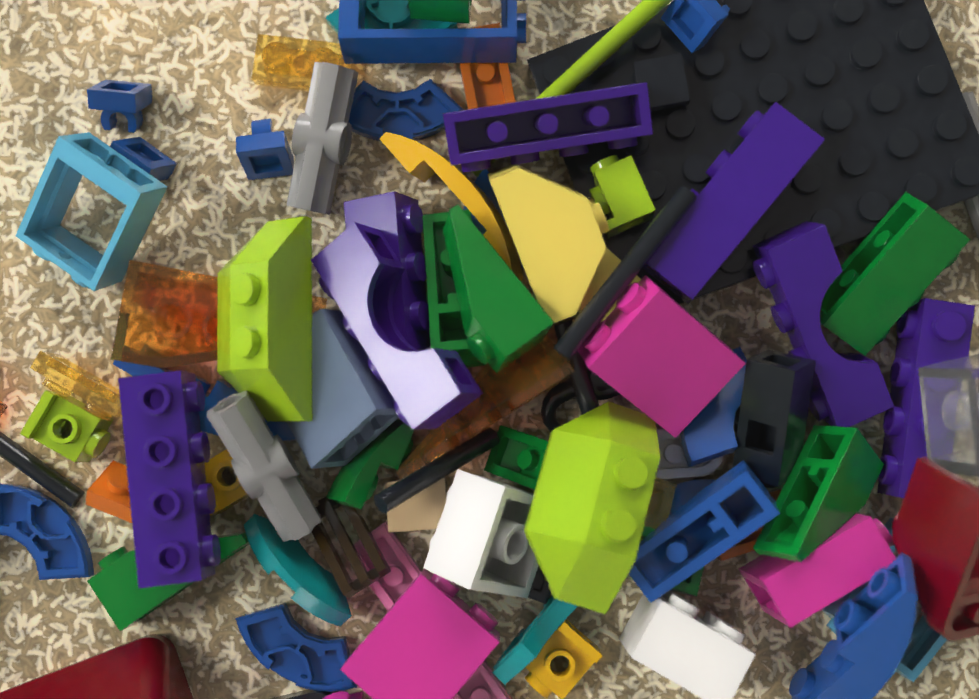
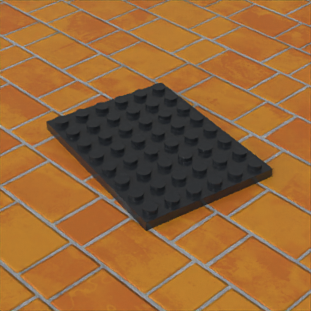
M716 0L721 6L727 5L730 8L729 15L705 46L694 53L689 51L661 19L669 6L667 5L571 92L576 93L634 84L633 62L682 53L690 96L689 105L650 112L653 134L637 137L638 145L608 149L606 141L588 144L589 153L562 157L574 189L588 199H591L589 189L596 186L590 167L596 162L613 155H617L619 160L630 155L632 156L656 211L652 220L608 238L606 233L602 234L606 247L621 261L680 186H684L689 190L693 188L698 193H701L712 179L706 174V171L724 149L733 154L744 139L738 135V132L756 110L765 115L772 105L777 102L825 139L693 300L757 277L753 268V261L758 259L753 245L805 221L825 224L835 249L867 237L905 192L929 205L935 211L979 196V134L924 0ZM614 26L527 59L539 95ZM606 214V220H609L610 217L608 214ZM643 268L637 274L641 279L645 275L648 276L680 305L685 303Z

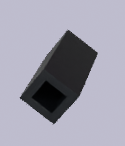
M766 350L748 358L746 361L736 437L738 447L734 452L733 467L744 460L765 488L779 487L786 482L803 448L816 364L815 360L773 350Z

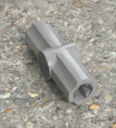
M314 62L305 113H301L298 116L292 135V151L296 159L286 206L330 215L339 167L346 162L351 147L352 126L349 123V117L357 84V71L337 64Z
M247 390L234 393L219 401L213 408L207 411V417L233 458L231 460L232 467L245 492L251 499H258L269 521L275 527L277 534L283 542L288 540L296 541L311 533L313 528L322 521L321 516L299 480L298 468L280 436L272 434L263 415H261Z

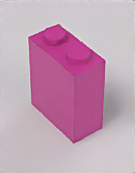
M645 275L638 283H633L625 289L617 300V307L603 322L600 321L578 349V352L592 372L676 438L746 363L714 333Z
M855 514L802 562L760 555L740 567L739 571L762 610L791 628L868 582L877 570L888 567L896 557L890 549L894 544L887 528L876 518L872 519L871 516Z
M423 569L348 657L340 670L372 699H452L500 643V632L495 629L499 622L480 604L475 603L471 608L456 594L460 588L456 583Z

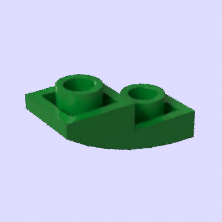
M396 419L347 465L342 466L326 498L341 505L362 510L365 501H368L376 490L379 467L398 470L400 464L410 454L413 446L412 434L414 432L411 426L405 424L401 419Z

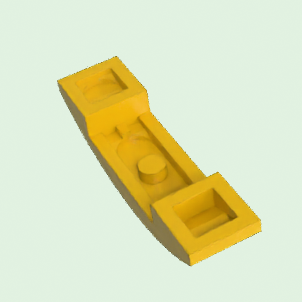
M388 132L382 135L379 139L410 174L424 183L435 173L442 179L487 230L483 236L517 278L522 281L521 263L511 233L502 216L486 194L456 166L451 165L448 160L432 149L401 135Z

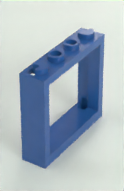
M339 0L338 40L344 63H515L517 43H526L527 21L526 13H517V1L525 0H501V28L365 29V0Z

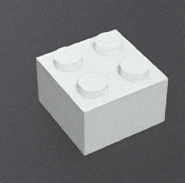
M457 469L454 481L447 492L446 504L436 533L430 541L429 553L423 568L469 590L528 598L539 566L524 533L534 493Z
M669 590L652 603L643 594L619 637L620 642L631 658L702 699H733L756 655L742 644L746 635L706 611L703 618L696 616L700 609L673 591Z

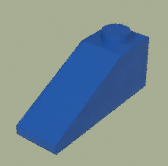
M743 460L702 489L642 539L639 544L636 560L628 574L650 603H652L779 515L780 512L777 504Z

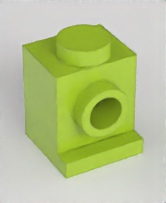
M613 155L596 162L590 167L596 187L589 189V193L595 203L599 202L604 215L608 214L610 217L607 220L610 230L606 232L608 238L653 219L656 211L631 155L619 160L617 155Z
M45 390L20 434L28 439L36 440L75 463L89 462L91 458H97L108 445L111 433L107 432L112 424L113 419L65 392ZM70 421L73 428L72 433L69 437L65 438L62 433Z

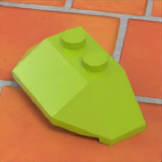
M302 216L268 221L218 272L217 372L238 393L247 390L261 415L267 421H312V217Z
M608 401L551 431L524 533L549 583L550 591L556 600L606 614L636 560L661 458L656 422L645 413Z

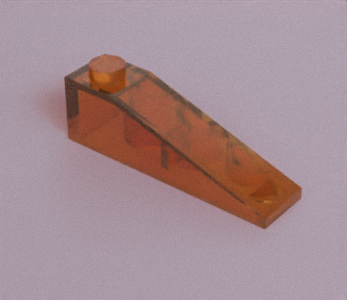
M129 260L110 360L158 368L216 361L218 277ZM312 296V313L319 309H325L327 298Z
M546 334L540 343L497 374L486 363L474 378L483 394L437 429H431L397 470L396 473L400 480L566 380L574 370L567 359L553 349L555 344Z

